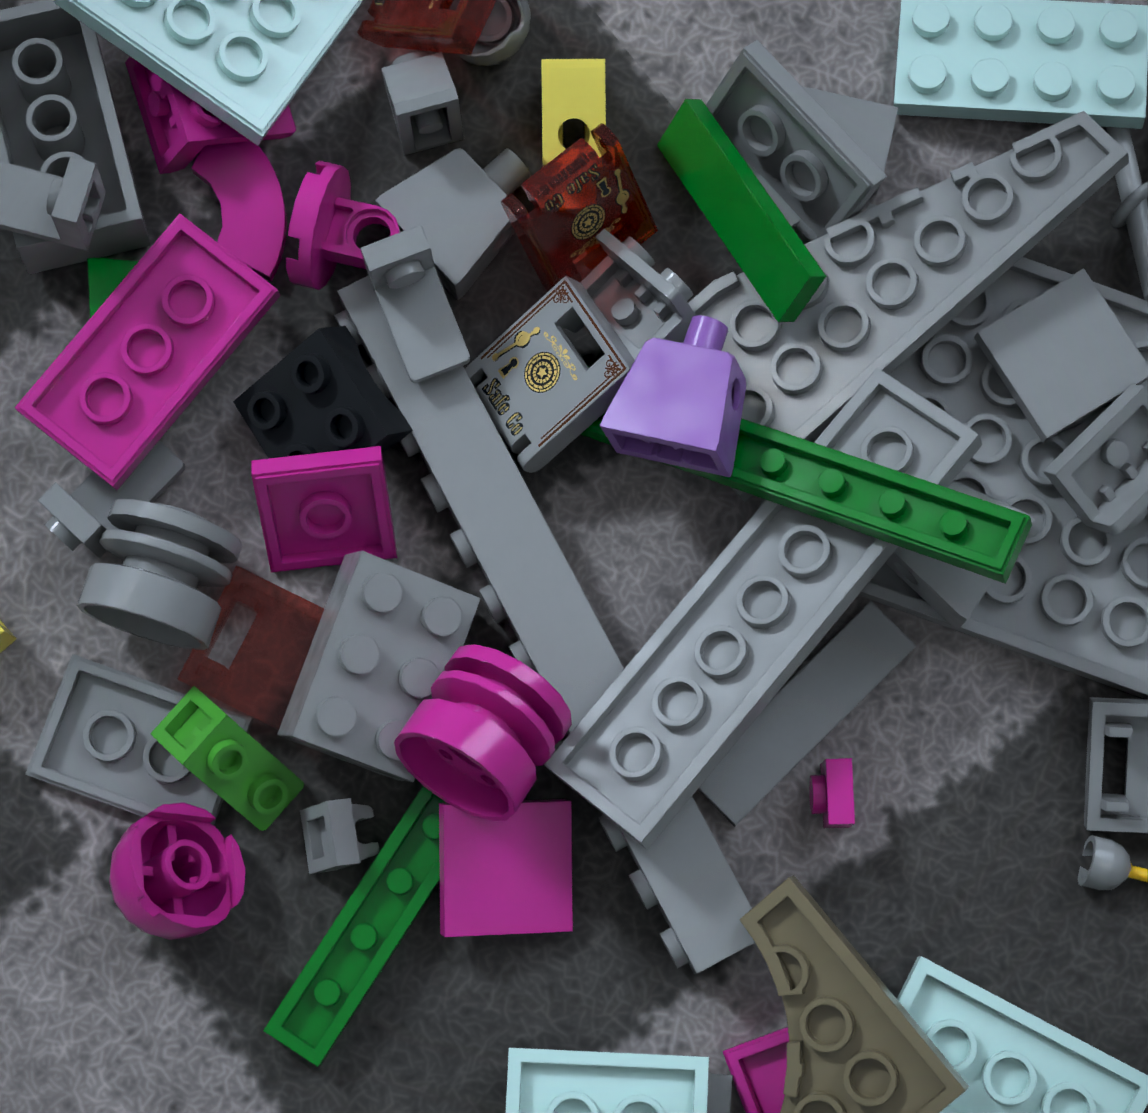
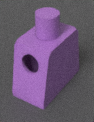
M696 315L691 319L683 343L655 337L644 343L600 424L601 429L616 453L731 477L746 392V378L735 356L722 351L728 333V327L724 323L712 317Z

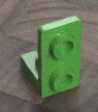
M195 686L186 693L150 733L185 768L261 831L266 830L304 787V782Z

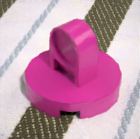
M323 161L315 163L317 174L307 172L298 191L288 231L289 237L299 239L298 260L286 258V270L289 281L295 285L320 290L327 285L337 263L366 269L361 249L356 245L357 236L365 226L381 224L391 231L390 236L401 232L396 218L389 210L380 206L351 200L349 171L344 166Z

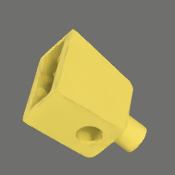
M541 59L543 176H555L556 193H560L564 200L562 207L559 208L560 210H582L586 206L593 204V182L590 177L596 175L589 174L588 169L596 163L598 168L596 170L595 168L591 169L599 172L600 176H605V59ZM573 118L582 120L585 129V147L576 151L563 147V122ZM587 171V177L590 180L583 184L580 177L578 178L583 186L582 191L577 194L578 187L575 181L573 182L572 180ZM569 183H574L576 187L573 194H568V190H566ZM556 196V204L558 203L559 205H561L558 197Z

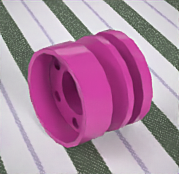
M481 645L460 646L445 665V671L432 684V699H425L418 705L394 740L396 755L410 774L425 788L448 804L483 819L507 821L515 814L537 780L536 766H542L551 758L555 752V745L564 738L571 727V711L561 694L544 677L520 660L497 649Z

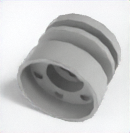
M135 499L115 500L111 505L107 518L113 526L120 530H105L101 534L99 543L105 550L123 560V564L94 563L91 565L77 607L97 621L141 638L184 649L205 650L209 648L222 608L218 602L197 590L198 586L225 587L230 584L233 575L221 563H233L238 560L242 548L241 541L226 529L182 508Z

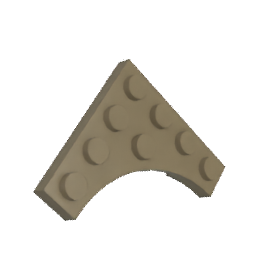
M794 875L788 877L739 919L755 941L766 961L777 988L778 996H782L786 1011L789 1042L787 1043V1069L783 1091L785 1097L780 1113H939L968 1089V1084Z

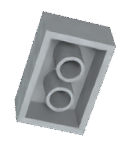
M362 550L344 555L277 736L399 781L414 782L415 777L407 771L396 755L394 740L418 705L425 699H432L431 686L437 677L445 671L444 667L454 652L464 645L481 598Z

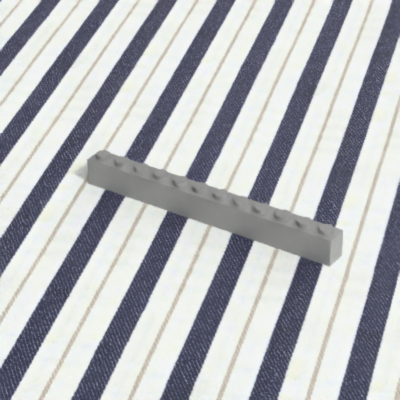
M368 275L337 291L344 311L334 315L339 326H346L357 345H363L372 362V365L366 367L367 371L386 398H391L394 406L403 414L413 431L400 441L408 458L420 453L430 472L429 475L420 479L437 513L449 508L459 529L449 534L466 568L478 563L489 585L481 588L479 593L494 622L497 624L507 619L518 641L508 646L513 658L520 660L544 677L561 694L570 709L572 725L567 731L569 735L620 675L624 667L464 367H458L419 383L411 382ZM693 797L688 800L648 850L605 815L598 817L614 850L617 852L627 846L639 870L628 876L646 910L658 905L669 928L659 933L677 969L688 963L693 973L697 974L755 943L739 920L752 907Z

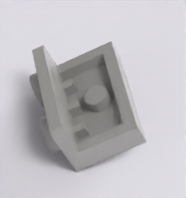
M604 228L595 238L608 256L580 283H582L634 360L644 343L655 337L682 343L692 317L696 316L687 303L693 296V292L671 269L666 268L661 274L656 272L652 268L655 264L653 258L632 237L628 236L623 242H620Z
M1131 384L1043 470L1047 478L1086 527L1118 535L1138 525L1148 513V390L1145 386Z

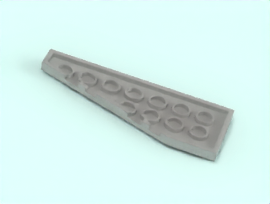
M1082 111L1012 143L1013 149L976 166L972 162L951 171L950 178L922 191H919V188L916 187L827 228L828 234L804 244L825 273L826 278L795 322H778L744 272L736 275L733 271L713 280L688 304L696 315L712 317L728 327L722 351L735 356L746 378V392L741 418L814 442L877 367L890 375L1129 163L1128 152L1085 111ZM731 488L744 503L753 496Z

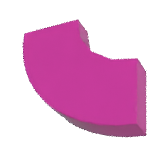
M252 141L205 145L191 169L197 177L213 189L221 204L222 229L217 243L261 277L272 282L284 252L287 231L285 202L276 173L259 145L257 146Z

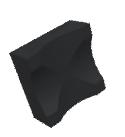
M346 326L317 329L233 401L268 458L381 446L383 453L413 431L403 414L386 398L372 379L363 363L357 342Z

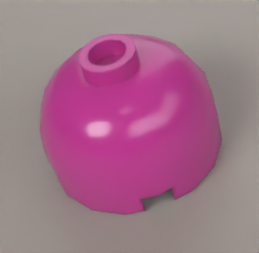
M184 802L163 804L133 823L122 835L112 852L109 883L114 902L126 920L142 932L169 940L193 937L206 932L223 921L231 908L240 902L244 894L246 874L240 847L232 834L224 838L219 829L211 824L212 821L217 819L205 809Z

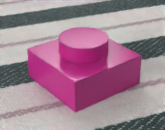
M852 758L825 759L820 764L821 775H810L809 798L811 814L823 815V829L849 828L855 824Z

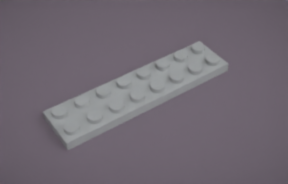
M878 367L814 442L946 488L982 446L977 432ZM765 500L544 765L552 774L648 850L898 546Z

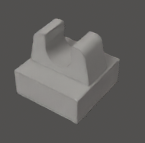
M351 798L325 801L300 810L309 874L335 871L359 864L361 860L375 856L379 852L378 842L362 844L357 841L355 823L374 817L373 809L370 806L352 804Z

